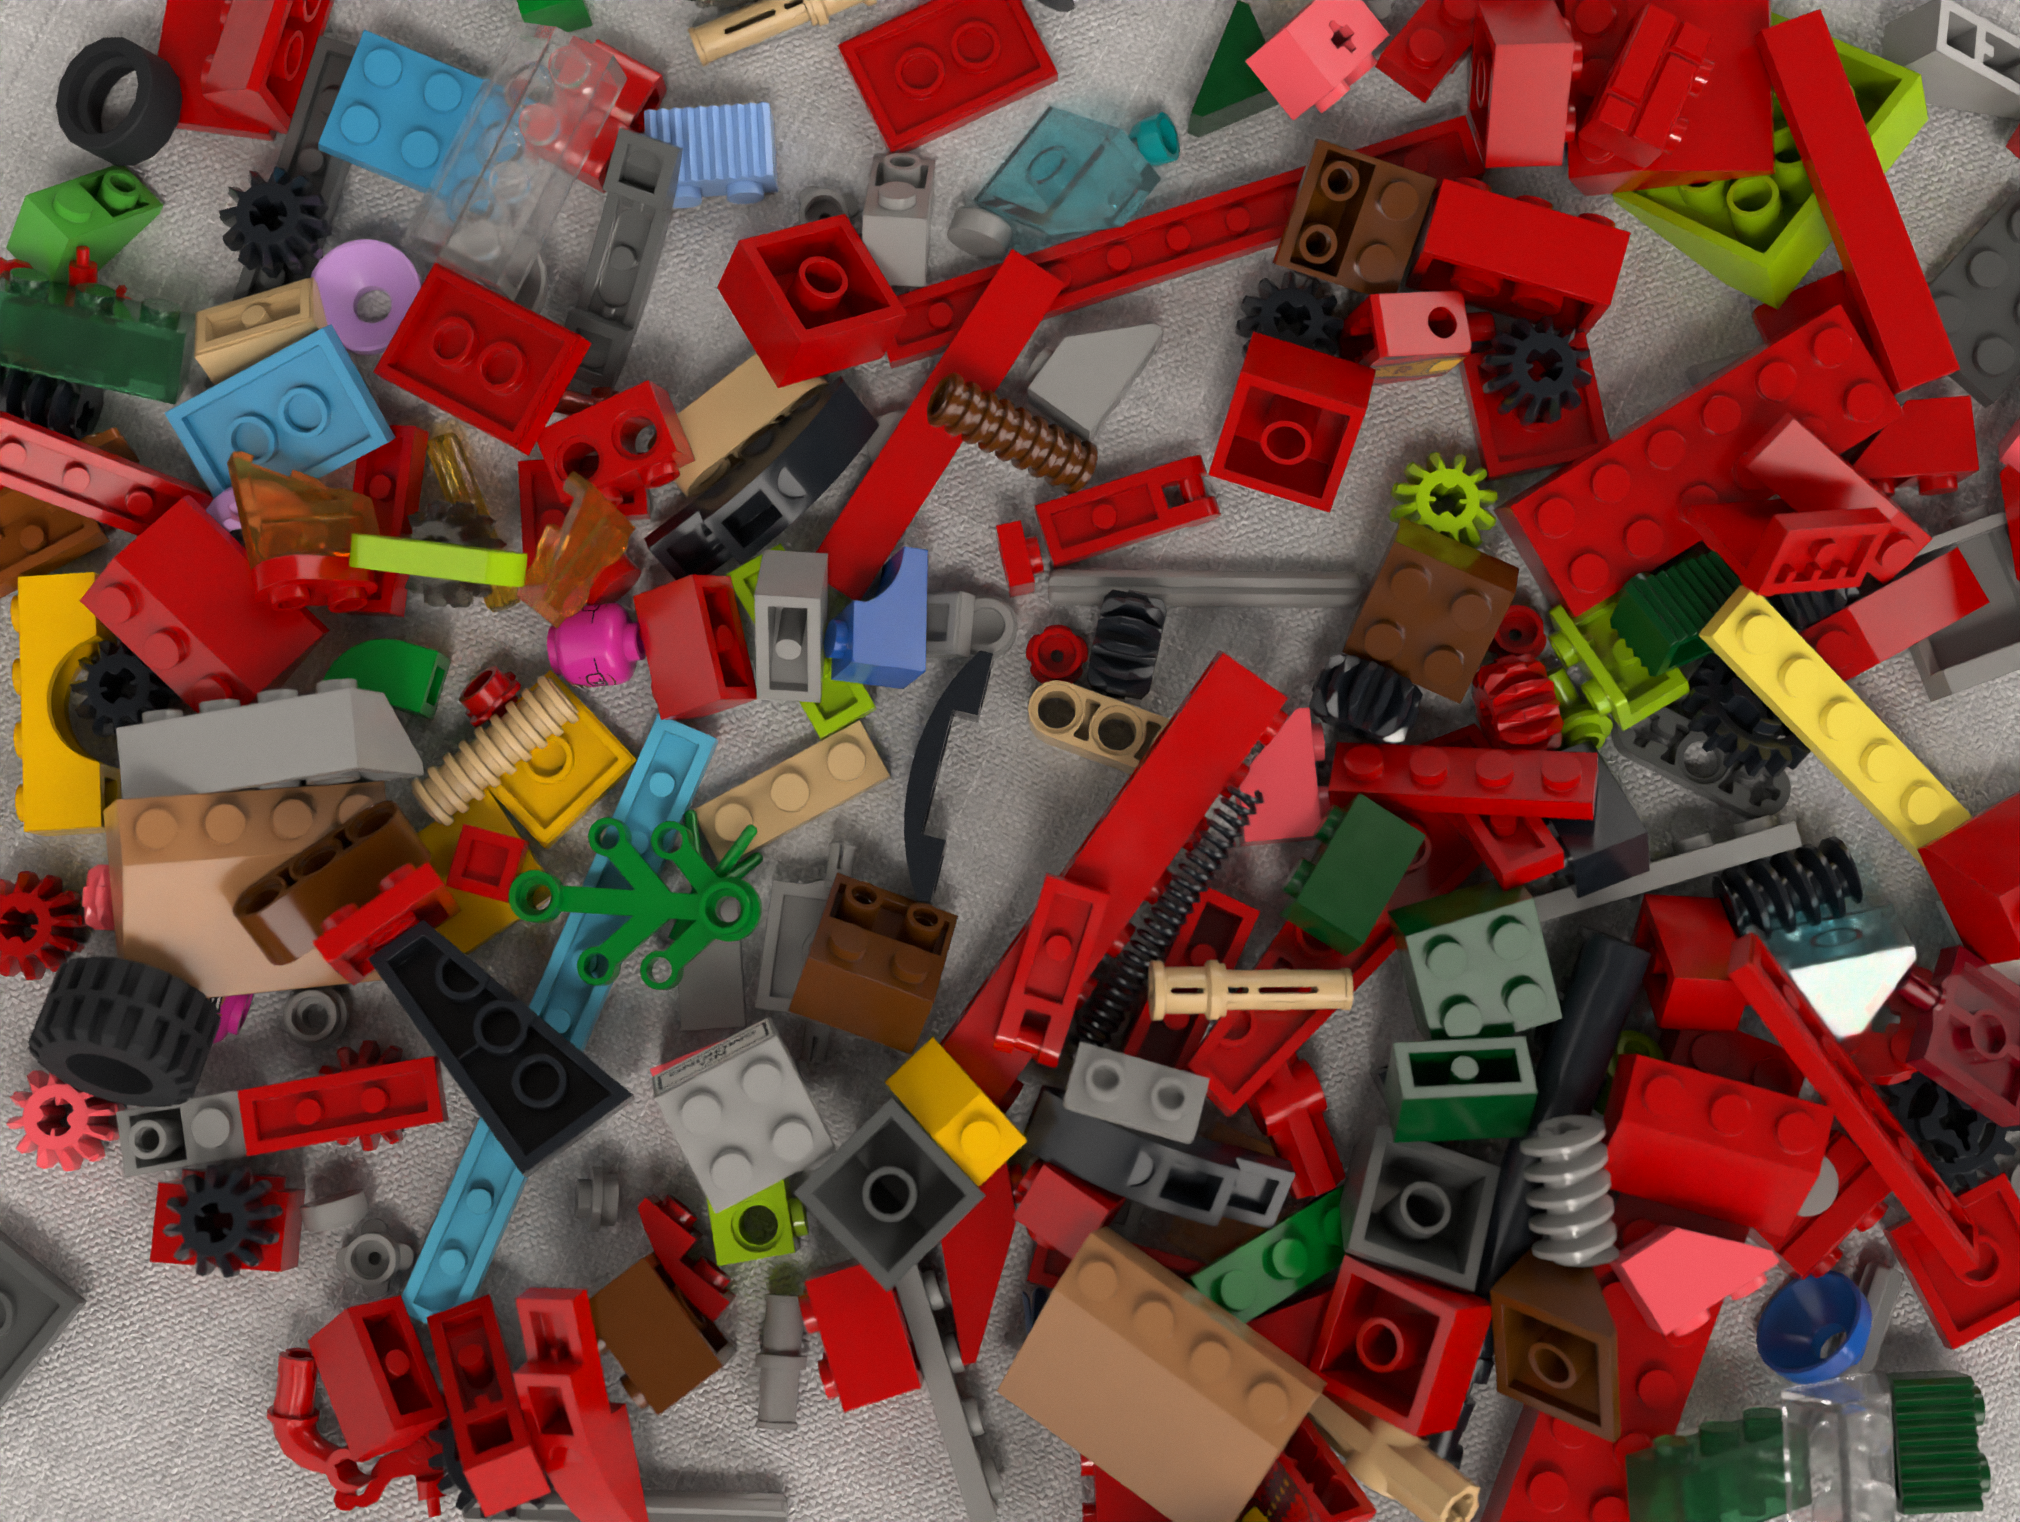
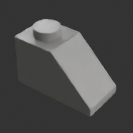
M1155 323L1068 336L1062 340L1054 352L1047 347L1044 348L1034 360L1025 376V379L1031 382L1028 387V403L1067 431L1077 434L1081 441L1088 440L1091 442L1161 347L1164 330Z
M763 550L755 590L757 699L821 703L825 657L824 638L828 613V553Z

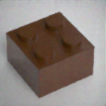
M1401 517L1350 624L1342 652L1350 656L1355 655L1369 662L1374 661L1380 666L1393 669L1395 673L1409 678L1413 684L1461 704L1516 594L1519 568Z
M655 1251L640 1259L589 1298L599 1353L605 1355L610 1351L626 1372L620 1376V1382L627 1394L642 1410L650 1405L657 1416L661 1415L720 1370L737 1352L715 1321L712 1322L678 1288L663 1267Z

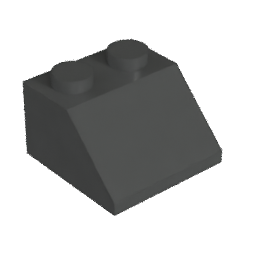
M890 1098L794 1192L802 1203L887 1292L986 1196L893 1098Z
M1377 1125L1353 1146L1346 1175L1347 1178L1345 1179L1339 1204L1344 1252L1470 1295L1474 1292L1501 1167L1426 1141L1394 1143L1392 1130Z

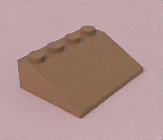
M384 781L115 800L103 811L117 958L144 963L166 971L206 995L207 999L351 984L326 963L316 947L291 963L285 965L271 964L234 917L232 909L241 894L256 882L362 810L375 803L386 801ZM375 971L359 983L383 981V979Z
M1106 1226L1091 1232L1048 1298L998 1387L997 1392L1173 1522H1235L1327 1382Z

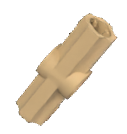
M1325 1389L1322 1390L1306 1415L1327 1444L1347 1459L1344 1463L1347 1471L1374 1491L1399 1501L1423 1522H1470L1479 1507L1478 1494L1480 1487L1473 1483L1470 1478L1460 1473L1455 1466L1428 1448L1430 1440L1425 1435L1414 1437Z

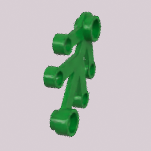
M611 817L598 819L592 824L588 833L589 845L597 854L608 857L635 890L563 886L561 880L555 875L539 870H530L520 874L513 881L509 890V903L512 911L519 918L528 922L548 923L556 919L561 912L633 916L599 947H590L579 956L577 971L580 978L585 983L595 986H607L613 983L620 974L621 963L670 919L696 920L665 951H653L641 963L640 975L648 987L656 990L673 989L681 982L684 967L714 940L736 942L748 937L757 928L762 915V903L756 889L747 881L737 877L720 878L694 848V836L687 826L675 821L663 822L654 829L651 836V846L659 857L674 861L698 894L673 893L631 844L632 835L629 827L624 822ZM615 826L619 832V841L615 847L605 849L601 844V834L607 827ZM677 829L682 835V845L676 852L668 853L663 847L664 836L669 831ZM546 886L550 890L551 901L546 908L538 910L533 903V895L538 888ZM736 898L741 906L740 914L734 921L726 922L721 916V906L725 900ZM602 954L608 961V970L603 977L596 979L590 972V962L596 955ZM665 958L670 962L672 972L668 980L659 983L653 977L652 968L656 961Z

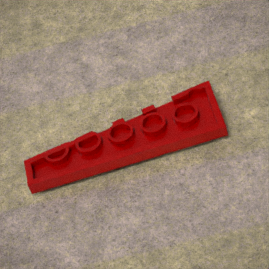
M1387 810L1425 834L1426 837L1364 944L1345 957L1286 920L1252 970H1341V968H1350L1354 993L1397 949L1387 911L1453 892L1483 859L1452 813ZM1239 987L1236 993L1242 992V987ZM1311 987L1259 988V992L1311 991ZM1337 1009L1227 1010L1225 1017H1220L1215 1021L1182 1068V1071L1209 1078L1206 1096L1227 1117H1230Z

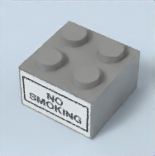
M771 1017L651 1077L654 1098L716 1214L836 1152L829 1129Z

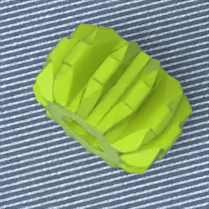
M1432 452L1427 457L1426 469L1415 462L1409 463L1404 469L1405 477L1409 483L1396 482L1391 488L1390 495L1403 504L1391 509L1389 520L1399 523L1400 518L1403 517L1477 549L1483 542L1477 529L1490 530L1496 523V517L1483 508L1494 504L1498 499V495L1495 490H1478L1477 488L1487 476L1486 469L1480 467L1470 476L1462 472L1466 465V456L1464 454H1457L1449 468L1446 469L1440 453ZM1449 497L1455 504L1454 508L1450 512H1443L1439 516L1435 514L1431 509L1433 503L1436 500L1441 501Z

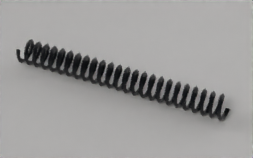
M1227 786L1228 792L1238 797L1250 809L1242 807L1226 797H1220L1221 803L1231 808L1243 820L1237 819L1219 808L1213 809L1215 815L1224 819L1236 831L1225 828L1212 819L1206 820L1208 826L1217 830L1229 842L1220 840L1205 830H1200V836L1215 845L1222 853L1215 852L1198 841H1193L1192 844L1195 849L1208 856L1216 865L1201 860L1191 852H1186V858L1200 866L1209 876L1194 871L1184 863H1179V869L1192 876L1202 887L1189 883L1177 874H1172V880L1185 887L1195 898L1182 894L1171 885H1165V891L1181 900L1188 909L1175 905L1164 896H1157L1158 902L1173 910L1181 920L1167 915L1157 907H1150L1151 913L1166 921L1174 931L1162 927L1151 918H1143L1144 924L1159 932L1167 941L1159 940L1146 930L1140 928L1137 929V934L1148 942L1153 943L1160 952L1150 950L1135 939L1130 940L1133 948L1146 954L1151 960L1166 957L1164 947L1173 946L1171 936L1180 935L1178 925L1187 924L1185 914L1194 913L1192 903L1201 902L1199 893L1208 891L1206 882L1215 880L1213 871L1222 869L1219 859L1229 858L1226 848L1236 847L1233 837L1243 836L1240 826L1250 825L1247 815L1257 814L1255 804L1264 803V797L1259 790L1255 791V796L1257 797L1255 798L1239 791L1233 786ZM1129 950L1123 951L1124 957L1141 966L1147 974L1137 972L1123 961H1116V965L1126 974L1133 976L1140 985L1130 983L1114 971L1109 972V975L1113 981L1126 987L1133 996L1124 994L1108 982L1102 983L1103 989L1113 996L1120 998L1126 1007L1117 1005L1102 993L1095 994L1096 999L1100 1003L1113 1009L1119 1017L1111 1016L1096 1004H1089V1010L1100 1018L1107 1020L1112 1028L1103 1026L1099 1021L1087 1014L1082 1015V1019L1087 1025L1102 1032L1106 1038L1097 1037L1081 1025L1075 1026L1076 1032L1079 1035L1094 1042L1101 1048H1104L1103 1044L1111 1043L1110 1034L1118 1032L1117 1023L1125 1021L1123 1012L1132 1010L1130 1001L1138 1000L1137 991L1143 990L1146 987L1144 980L1148 979L1150 963L1142 960ZM1075 1036L1068 1037L1069 1042L1076 1048H1078L1080 1042L1085 1043ZM1070 1053L1068 1058L1074 1060L1075 1054Z

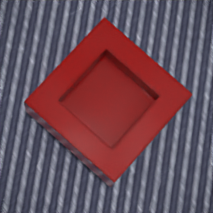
M1021 520L996 525V538L1010 598L1034 593L1035 581L1033 575L1044 573L1037 536L1025 538Z
M463 824L445 886L509 903L510 887L513 881L521 874L530 842Z

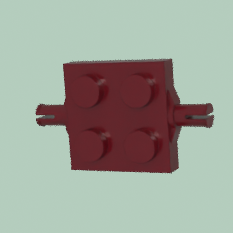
M1960 944L1940 950L1931 982L1916 974L1910 967L1900 968L1892 977V980L1896 982L1890 983V988L1895 993H1899L1918 1006L1920 1011L1919 1020L1905 1062L2002 1128L2020 1125V986Z

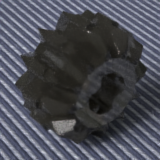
M442 500L428 503L427 512L417 511L414 514L407 515L413 533H402L398 536L400 538L502 550L508 545L501 538H490L497 520L492 519L489 515L478 514L477 506L470 502L457 501L455 504ZM410 575L405 585V589L410 590L412 593L423 594L424 603H428V605L433 607L451 605L452 608H467L474 604V597H487L489 594L494 593L490 584Z

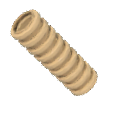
M543 675L536 680L539 686L533 691L528 688L524 689L521 692L523 699L518 704L513 701L508 702L505 705L508 712L502 717L496 713L489 718L492 725L486 730L481 726L474 730L476 738L471 742L465 739L458 743L460 751L455 755L450 752L443 755L444 764L439 768L435 765L427 768L426 771L429 776L423 781L420 778H415L411 781L412 793L439 824L443 823L445 826H450L454 822L452 815L455 812L466 813L470 809L468 802L473 798L479 801L486 796L484 789L488 785L494 788L501 784L499 777L504 772L509 775L517 771L515 763L520 759L524 762L533 758L531 750L536 746L543 750L548 746L547 737L552 733L559 737L564 733L561 727L567 721L575 724L579 720L577 708L550 677L547 679Z

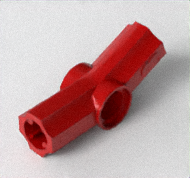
M1295 1052L1246 1103L1261 1133L1265 1137H1269L1275 1156L1291 1161L1296 1175L1289 1192L1294 1198L1300 1199L1308 1196H1318L1330 1191L1347 1177L1322 1114L1327 1110L1322 1087L1309 1063L1304 1058L1298 1059Z

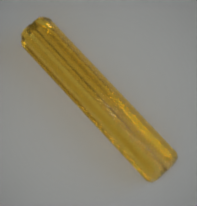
M454 432L441 434L430 439L427 443V453L462 544L503 550L461 439ZM478 583L486 607L492 612L506 610L521 601L518 587Z

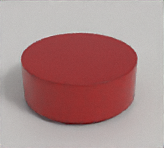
M626 553L613 554L597 564L583 578L578 587V596L587 606L616 603L636 584L640 578L641 570Z

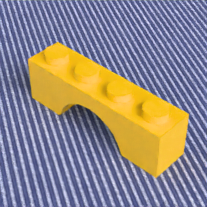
M95 572L18 577V595H14L11 600V621L15 631L19 633L20 658H16L12 665V681L16 693L21 696V721H17L15 724L13 740L16 754L22 759L23 784L18 785L15 793V808L19 820L24 822V832L46 837L106 833L103 810L115 800L122 799L120 769L105 764L90 755L77 740L69 718V699L72 690L70 684L75 682L82 670L78 659L83 657L93 659L99 654L98 642L108 640L117 645V636L80 602V599L99 577V574Z

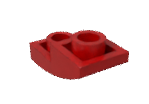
M655 1194L645 1197L637 1209L653 1250L678 1288L712 1322L716 1321L735 1299L736 1295L726 1288L731 1282V1278L719 1266L705 1256H701L695 1262L687 1255L703 1236L701 1232L692 1226L698 1217L691 1209L671 1194H667L663 1201Z

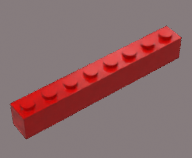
M1221 650L1216 653L1059 874L1060 877L1110 892L1109 901L1074 1009L1076 1011L1084 1005L1098 984L1099 979L1092 975V972L1104 955L1107 953L1115 959L1133 936L1137 927L1129 922L1139 906L1143 901L1153 906L1158 901L1157 896H1162L1164 893V886L1169 885L1172 881L1171 875L1174 873L1168 870L1167 867L1179 850L1183 848L1188 852H1192L1195 849L1192 842H1200L1203 838L1200 836L1199 831L1205 830L1207 832L1210 828L1206 822L1209 818L1205 814L1219 794L1230 799L1233 794L1228 792L1227 786H1233L1236 789L1240 787L1250 771V767L1244 764L1243 761L1254 745L1259 741L1264 746H1267L1288 718L1289 714L1281 709L1288 697ZM1034 911L939 1043L1004 1114L1012 1106L1024 1086V1083L1019 1081L1017 1077L1031 1058L1035 1061L1037 1060L1036 1055L1013 1049L1011 1055L992 1049ZM1026 1008L1021 1024L1045 1031L1050 1015Z

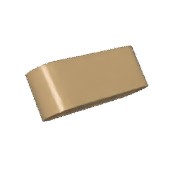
M755 353L677 414L696 461L679 468L680 476L674 480L675 484L689 498L705 492L744 462L740 451L828 386V381L823 376L777 388L759 356ZM657 432L651 437L647 445L648 450L654 446Z
M1058 680L1046 682L1035 689L1029 700L1027 718L1030 730L1042 742L1128 774L1133 772L1170 720L1169 718L1072 683ZM1052 698L1063 699L1072 706L1075 717L1066 727L1059 729L1050 728L1039 718L1038 709L1041 704ZM1113 719L1124 721L1133 730L1134 741L1132 745L1119 751L1107 748L1099 738L1098 730L1101 725Z

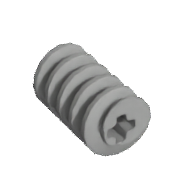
M1582 1115L1554 1117L1538 1125L1537 1136L1520 1142L1522 1153L1541 1156V1161L1531 1163L1523 1168L1525 1179L1544 1182V1187L1536 1188L1526 1193L1528 1205L1547 1208V1212L1537 1214L1529 1219L1530 1230L1536 1233L1550 1234L1549 1238L1541 1239L1532 1244L1533 1255L1537 1258L1553 1260L1561 1265L1579 1267L1597 1266L1619 1258V1250L1612 1244L1617 1239L1616 1224L1610 1219V1216L1614 1213L1613 1198L1606 1193L1611 1187L1610 1172L1603 1167L1608 1161L1607 1146L1600 1141L1605 1135V1124L1598 1118Z

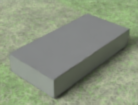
M736 898L725 900L721 906V916L726 922L734 921L740 914L739 901ZM716 939L684 967L683 978L678 984L681 1032L747 1027L741 940L725 942Z

